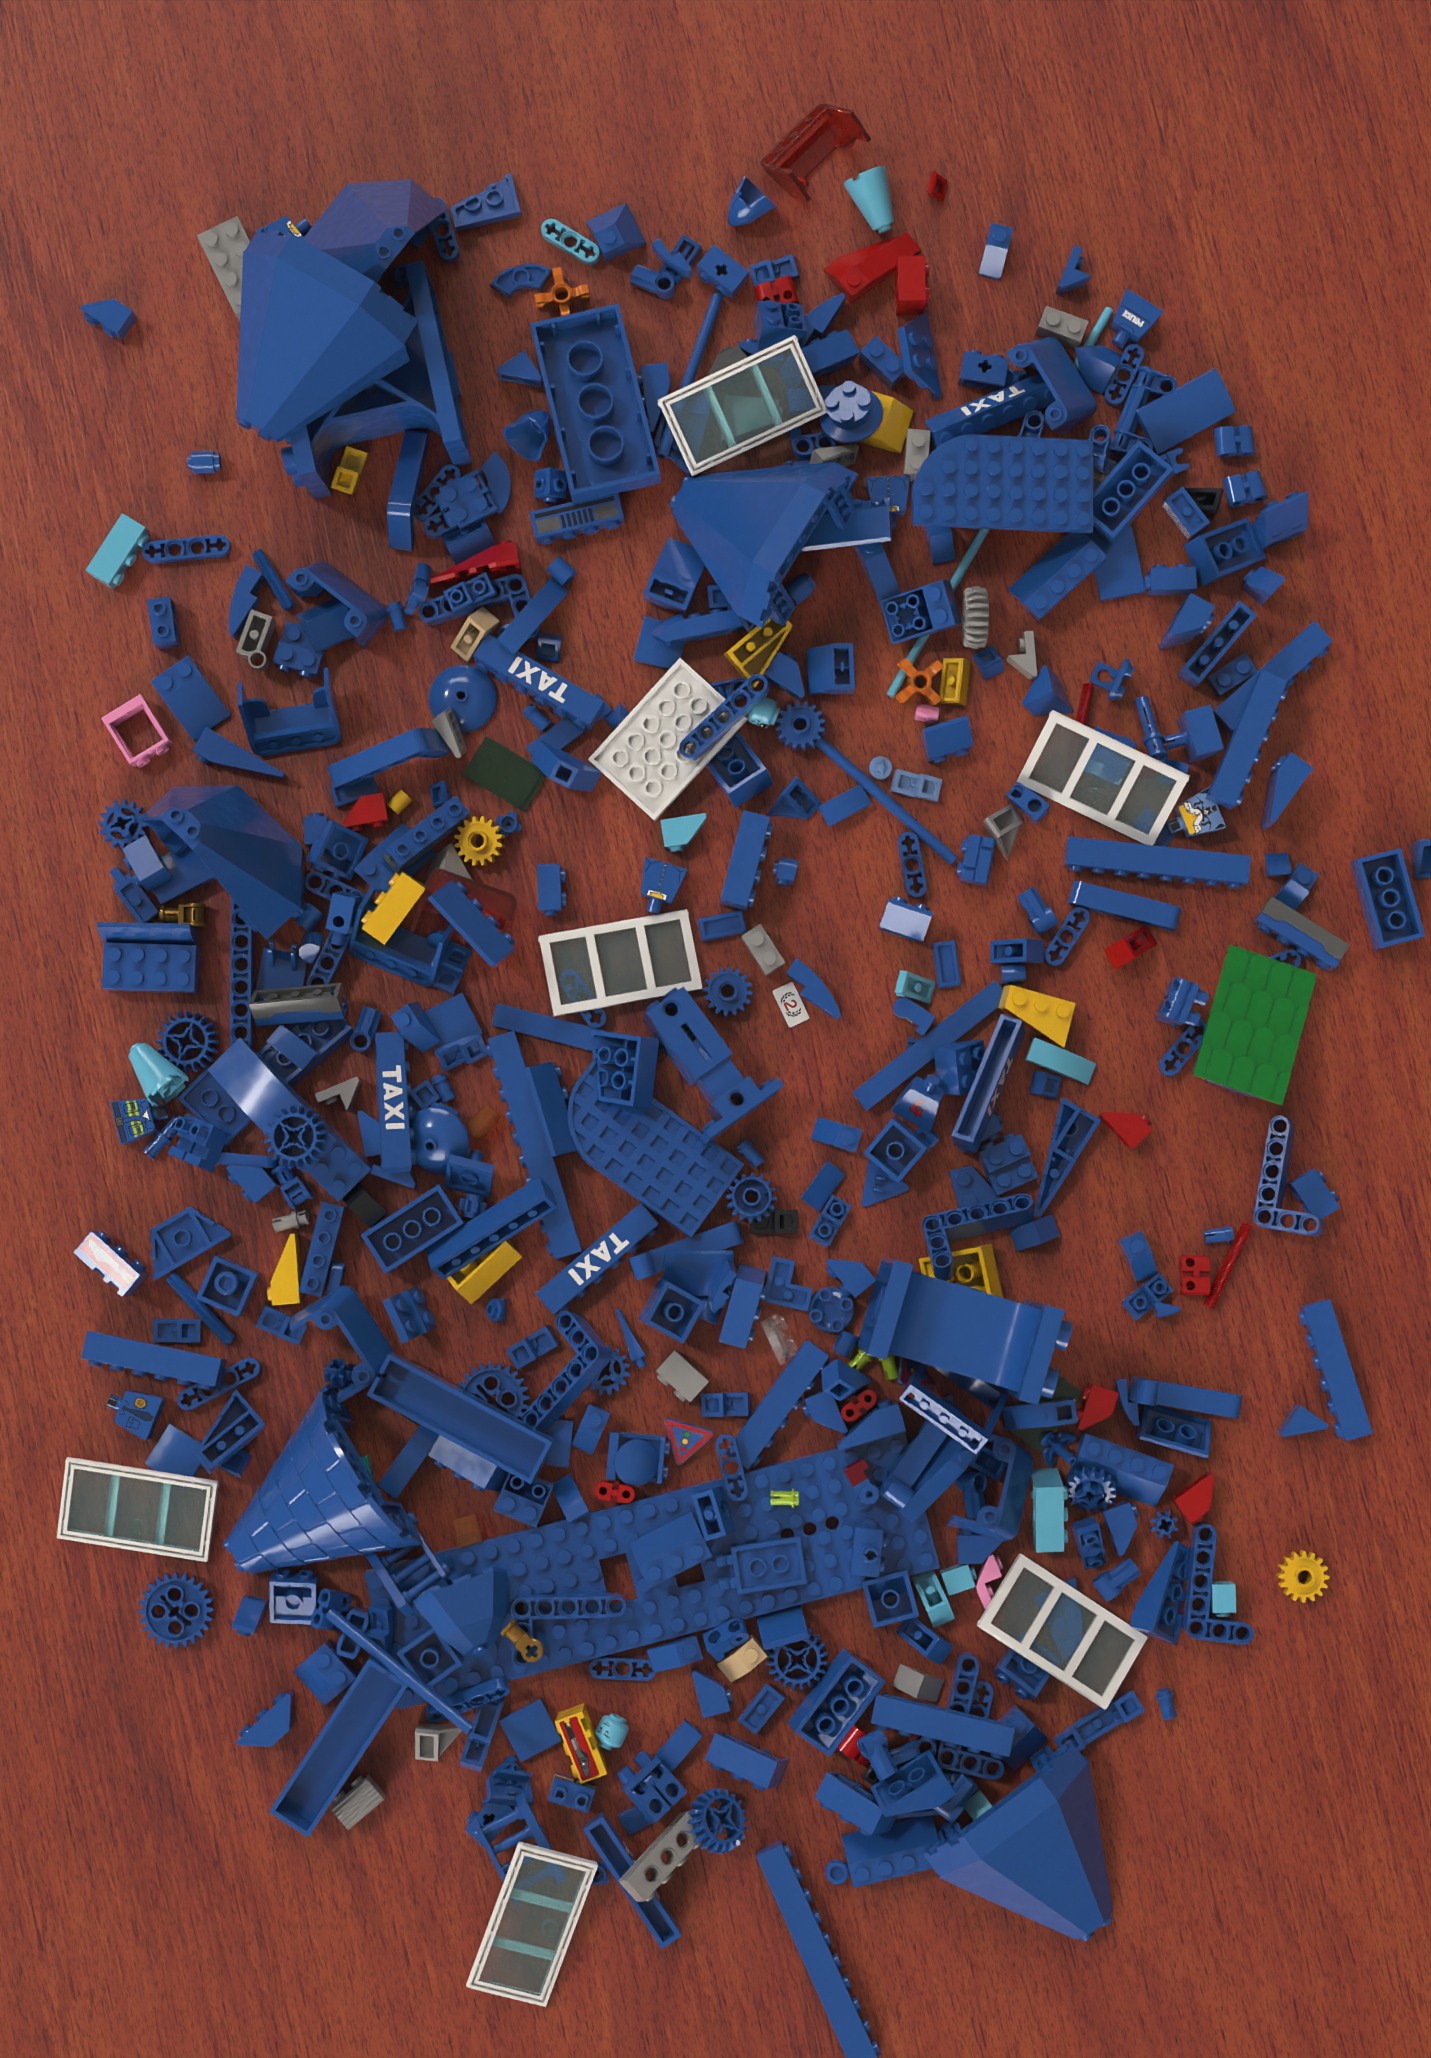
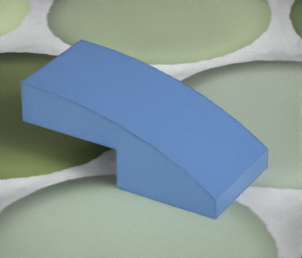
M896 769L890 792L937 802L942 779Z

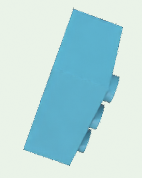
M1057 1468L1032 1469L1030 1476L1033 1481V1491H1031V1499H1033L1032 1528L1033 1544L1036 1553L1064 1552V1543H1068V1531L1064 1529V1521H1068L1067 1507H1064V1500L1068 1499L1067 1486H1063Z

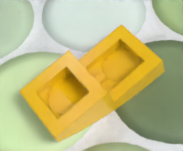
M346 446L341 464L337 466L331 488L353 495L364 471L369 454Z

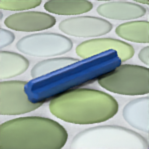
M259 549L252 553L254 561L285 611L292 609L295 604L263 550Z

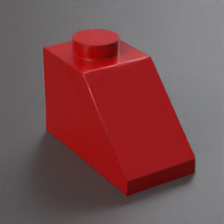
M1144 925L1106 948L1104 952L1109 962L1115 969H1118L1156 946L1157 942L1147 926Z
M1103 1112L1098 1115L1129 1150L1135 1148L1153 1131L1150 1127L1151 1122L1143 1114L1139 1116L1137 1113Z
M1208 1471L1171 1497L1173 1503L1189 1523L1195 1522L1196 1524L1202 1521L1207 1516L1205 1513L1210 1510L1215 1477Z

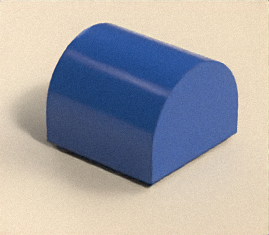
M308 932L303 935L299 949V956L303 961L309 964L314 962L321 948L322 934Z
M1024 964L1000 966L1001 986L1024 984L1026 980Z
M844 1330L840 1331L832 1351L850 1359L859 1337Z

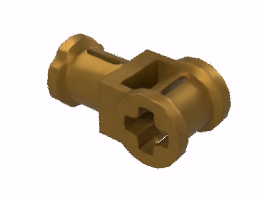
M187 903L186 905H178V908L161 906L160 923L191 924L196 928H206V923H204L206 904Z
M514 1618L500 1634L502 1636L505 1635L521 1652L524 1660L527 1662L538 1661L544 1653L543 1644L539 1640L534 1639L528 1632L526 1633L516 1623L517 1620ZM536 1645L538 1647L536 1650L538 1656L535 1654L529 1656V1648L527 1646L533 1647Z

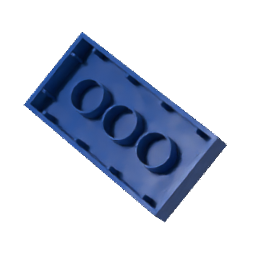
M619 304L530 323L531 334L572 503L660 484L661 474Z

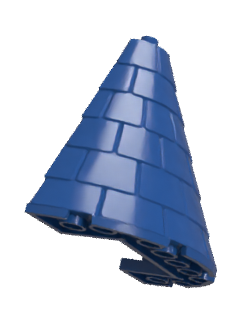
M331 1384L324 1386L318 1392L279 1458L274 1462L262 1485L257 1489L247 1509L243 1511L227 1539L223 1541L225 1548L230 1553L232 1552L236 1559L234 1564L241 1573L246 1571L254 1574L277 1570L278 1568L308 1565V1563L336 1560L341 1557L363 1555L364 1553L419 1546L423 1543L401 1503L386 1501L382 1497L344 1428L354 1425L355 1422L345 1404L337 1401V1390Z

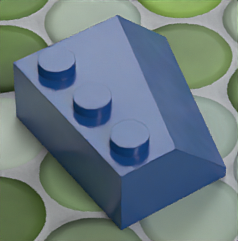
M590 1029V1035L594 1038L595 1049L592 1050L593 1058L597 1059L598 1071L595 1073L598 1100L634 1107H651L659 1038Z

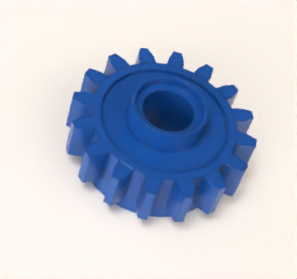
M795 701V707L793 708L788 704L787 712L780 711L782 719H776V723L779 725L776 727V732L780 734L778 736L780 742L785 741V747L792 746L795 752L798 748H802L803 752H806L807 747L814 749V743L816 741L821 743L820 735L825 734V729L822 727L826 723L824 719H821L823 717L822 712H816V705L808 708L807 701L804 702L803 706H800L799 702ZM800 723L806 724L803 730L795 729L796 725Z
M728 966L726 972L719 967V974L716 975L712 971L711 976L713 979H705L709 986L703 988V992L708 993L703 999L704 1001L710 1000L711 1003L708 1005V1008L715 1007V1014L723 1011L724 1017H727L728 1012H732L736 1016L737 1009L743 1012L745 1010L743 1004H750V1000L746 997L753 995L752 991L747 990V988L752 986V983H745L747 975L740 976V969H737L734 973L731 966ZM724 986H731L734 989V994L732 997L726 998L721 994V989Z
M751 1173L750 1177L742 1174L740 1181L736 1178L733 1180L735 1187H728V1191L732 1194L726 1195V1200L731 1201L727 1208H734L732 1216L740 1215L739 1222L747 1218L749 1224L752 1223L753 1219L761 1223L762 1215L765 1218L769 1217L767 1210L774 1211L775 1207L770 1203H774L777 1200V1197L771 1196L775 1193V1188H769L771 1181L764 1182L763 1175L757 1178L754 1173ZM752 1193L757 1196L758 1200L755 1203H749L746 1201L745 1196Z

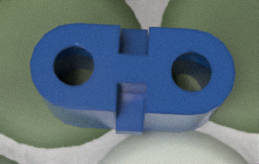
M1243 425L1235 428L1233 426H1224L1214 429L1216 455L1218 458H1230L1232 456L1247 457L1255 454L1252 426Z
M1260 471L1246 472L1242 476L1240 474L1232 475L1222 480L1227 502L1231 508L1244 506L1248 502L1249 504L1258 503L1267 498Z
M323 1589L317 1600V1603L320 1604L319 1608H314L311 1617L312 1627L339 1631L340 1629L326 1618V1614L330 1609L334 1608L343 1616L344 1611L348 1612L352 1600L351 1594L345 1591Z

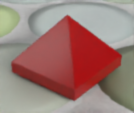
M934 171L931 173L926 190L928 194L940 202H944L947 180Z

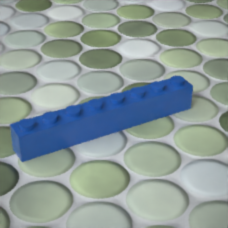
M1069 836L1065 841L1063 866L1069 867V871L1082 872V869H1092L1091 873L1105 874V871L1114 872L1115 876L1127 877L1129 873L1137 874V878L1150 879L1151 876L1160 877V881L1172 882L1173 878L1182 879V883L1196 884V881H1203L1206 886L1216 887L1221 883L1228 884V888L1241 889L1242 886L1249 883L1251 856Z

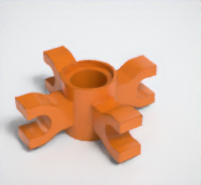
M561 267L552 268L555 285L551 292L534 294L537 309L554 305L560 310L561 316L570 314L569 307L574 300L590 299L587 284L570 288L564 283ZM560 293H565L568 295V297L564 300H559L556 298L557 295Z
M903 658L897 663V666L908 677L907 686L894 696L899 703H904L915 692H921L931 706L936 705L942 700L930 687L931 678L944 667L939 660L932 662L924 671H917L908 658ZM918 675L924 680L921 688L916 687L914 683Z

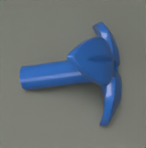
M1050 1432L1042 1439L1041 1445L1047 1446L1043 1450V1459L1048 1467L1051 1468L1057 1454L1069 1465L1076 1463V1458L1063 1447L1076 1440L1073 1434L1060 1432L1054 1438V1433Z

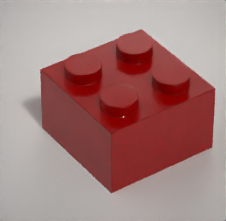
M925 255L897 256L894 271L896 316L923 314L924 307H928V300L930 299V286H926L929 277V263H925Z

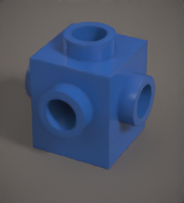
M551 467L535 471L534 498L543 500L544 504H557V501L566 499L567 479L565 471Z

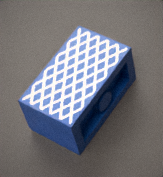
M1181 487L1166 498L1162 504L1163 509L1188 541L1204 531L1210 524V521L1184 487Z

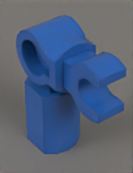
M418 563L416 566L412 587L405 602L407 606L404 609V613L411 616L414 614L417 605L424 602L428 594V584L432 568L426 563Z

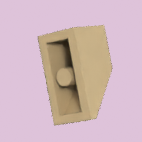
M481 607L468 616L450 648L468 662L487 633L492 635L500 621L487 609Z
M751 1634L745 1644L737 1646L716 1665L732 1683L750 1672L768 1656L763 1646Z

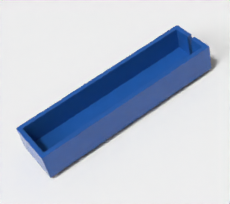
M395 1352L388 1353L379 1370V1373H387V1375L376 1376L367 1396L527 1483L532 1484L536 1481L556 1439Z
M370 1655L280 1792L269 1813L309 1837L408 1685Z

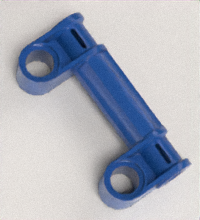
M1140 366L1138 368V377L1135 384L1131 386L1114 430L1115 436L1109 451L1111 455L1124 458L1138 440L1153 450L1152 442L1149 439L1134 434L1139 423L1136 410L1146 405L1148 397L1158 399L1169 393L1163 392L1160 386L1167 385L1171 391L1176 389L1177 382L1172 376L1160 373L1147 366Z
M1039 411L1027 413L1018 437L1044 438L1046 432L1044 415ZM1033 423H1040L1037 427L1030 426ZM1097 425L1092 428L1088 440H1093V468L1104 472L1112 445L1111 432L1107 426ZM1098 437L1106 438L1104 441L1096 440Z

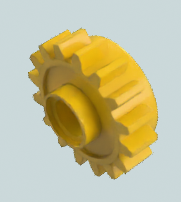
M476 816L472 817V822L464 820L465 827L458 826L457 828L461 832L460 835H454V838L459 839V843L454 845V847L461 849L458 855L465 856L464 862L466 863L472 860L473 866H478L479 861L482 866H487V861L494 863V857L502 855L499 851L500 848L505 847L501 843V839L505 838V835L499 833L502 828L500 826L494 827L495 821L490 819L487 822V817L481 816L480 821ZM482 835L484 843L481 847H478L476 839Z
M1300 1550V1555L1292 1551V1557L1287 1558L1284 1556L1285 1563L1278 1565L1281 1573H1277L1276 1576L1282 1580L1278 1583V1586L1285 1587L1283 1593L1285 1595L1291 1594V1599L1294 1601L1298 1597L1302 1603L1306 1602V1597L1311 1601H1315V1594L1323 1595L1320 1591L1321 1587L1328 1588L1324 1583V1580L1330 1579V1576L1324 1574L1328 1567L1325 1565L1320 1566L1323 1559L1320 1557L1315 1559L1313 1552H1310L1307 1556L1304 1550ZM1306 1570V1580L1299 1582V1573Z

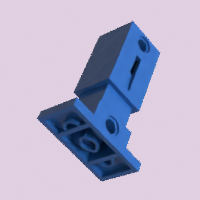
M684 986L679 990L676 987L665 994V998L661 1003L655 1001L646 1008L647 1010L644 1012L645 1016L642 1022L655 1038H659V1043L689 1086L692 1087L696 1084L710 1104L707 1110L714 1119L702 1129L703 1134L700 1136V1139L704 1145L777 1094L784 1086L779 1078L775 1081L770 1078L760 1088L756 1086L750 1076L744 1079L729 1059L733 1053ZM665 1011H671L674 1016L667 1015ZM731 1099H736L739 1106L733 1105Z

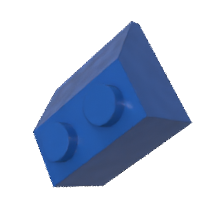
M967 715L924 728L920 735L927 761H934L935 764L948 760L947 756L956 754V757L966 755L973 747Z
M907 1570L862 1582L869 1615L874 1628L919 1616Z
M329 1639L294 1670V1673L324 1706L344 1690L359 1673L344 1656L337 1654L336 1646Z
M1014 1704L998 1721L1017 1725L1010 1757L1005 1756V1759H1002L1016 1771L1048 1737Z

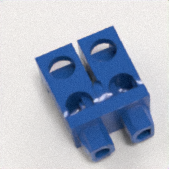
M642 1750L632 1759L640 1770L635 1773L629 1765H626L617 1773V1776L624 1784L621 1789L643 1813L646 1822L652 1825L671 1809L670 1807L674 1806L688 1791L661 1763L657 1756L652 1758L647 1752Z

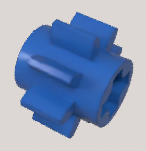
M467 1193L466 1199L460 1198L458 1209L463 1210L462 1216L475 1218L480 1213L486 1211L488 1203L483 1202L484 1196Z
M334 1359L327 1366H324L325 1382L331 1381L332 1387H344L348 1381H352V1365H346L345 1360Z
M1156 1510L1157 1516L1149 1518L1153 1522V1526L1149 1530L1151 1532L1157 1530V1537L1159 1539L1162 1538L1163 1534L1171 1538L1170 1533L1173 1530L1178 1531L1174 1526V1522L1178 1519L1176 1517L1169 1518L1170 1511L1168 1510L1164 1514ZM1162 1519L1168 1522L1165 1524L1166 1529L1159 1527L1162 1524Z

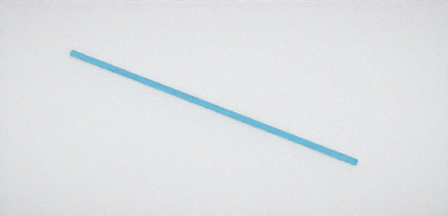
M1105 307L1083 347L1095 345L1112 315L1113 309ZM1076 358V360H1075V362H1074V366L1076 367L1077 371L1079 372L1080 370H1079L1078 360H1077V358ZM1045 418V424H1046V429H1047L1048 426H1049V424L1047 423L1046 418ZM979 529L950 580L953 592H955L990 529ZM930 635L919 637L907 656L912 665ZM901 669L886 693L892 698H895L894 696L907 676Z

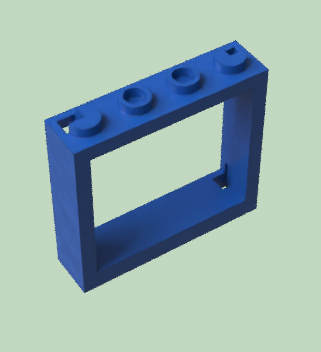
M918 1362L899 1400L974 1454H977L989 1440L1009 1395L994 1384L934 1367L992 1409L982 1429L919 1384L928 1364ZM911 1392L915 1397L912 1399L907 1394ZM973 1438L977 1440L976 1444L971 1441Z

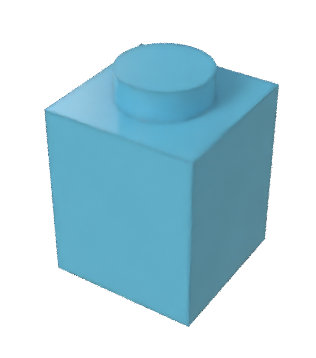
M957 1564L940 1570L949 1596L975 1587L974 1580H977V1576L973 1566Z
M1212 1581L1209 1610L1215 1613V1616L1228 1617L1230 1613H1236V1587L1232 1581Z

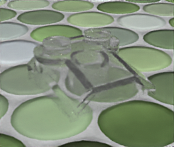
M777 1314L760 1320L779 1364L782 1365L789 1358L794 1357V1351L798 1350L793 1337L788 1338L784 1331L788 1329V1326L783 1316L778 1318Z

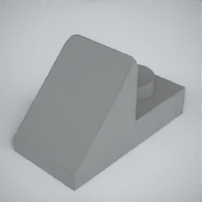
M1024 631L1022 638L1018 641L1019 652H1023V654L1009 655L1006 661L1029 680H1035L1037 677L1034 632Z
M358 1076L316 1093V1099L318 1103L330 1105L337 1102V1097L341 1096L346 1110L350 1111L362 1080Z

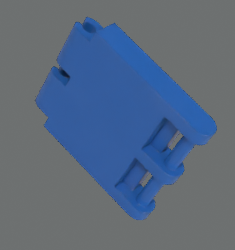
M480 469L439 488L441 493L434 496L441 512L450 510L443 515L451 530L459 527L461 531L500 510L499 505H495L490 495V488L486 487L480 476L482 474ZM475 478H477L479 484L482 487V490H480ZM485 495L491 505V508L489 507L487 501L484 498Z

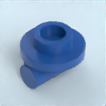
M493 1298L489 1301L486 1313L491 1321L505 1322L507 1299Z

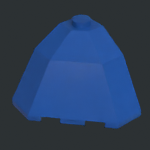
M489 1567L483 1569L482 1573L476 1577L471 1578L468 1574L452 1580V1585L440 1588L439 1585L430 1587L413 1603L446 1643L463 1655L478 1658L485 1655L487 1650L495 1644L506 1619L508 1573L505 1569Z

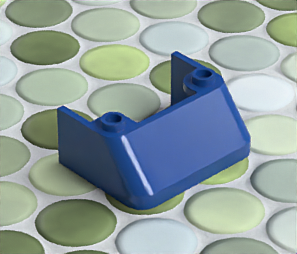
M328 667L324 668V687L317 688L313 692L314 703L269 710L265 700L260 698L247 699L243 683L238 682V708L250 748L254 754L268 756L334 745L340 741L341 726L337 701Z
M372 885L357 909L349 944L350 953L357 959L421 986L432 985L450 946L455 928L450 923L445 932L434 930L427 939L397 927L384 945L362 929L364 923L361 922V919L368 910L372 912L377 906L376 903H373L376 886Z
M344 1285L290 1317L289 1328L291 1331L311 1319L317 1327L323 1330L339 1325L362 1360L352 1370V1381H349L344 1387L337 1389V1401L339 1403L369 1386L376 1376L381 1374L379 1370L388 1353L394 1352L393 1347L362 1299L351 1286Z
M991 1434L989 1440L984 1445L992 1447V1453L997 1460L1008 1463L999 1507H982L977 1513L976 1521L953 1515L947 1521V1525L995 1539L1009 1541L1017 1535L1033 1467V1456L1029 1451L1012 1440ZM975 1438L971 1440L972 1442H977Z

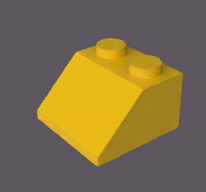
M873 392L882 404L883 419L879 428L870 437L859 442L901 454L913 410L893 397Z

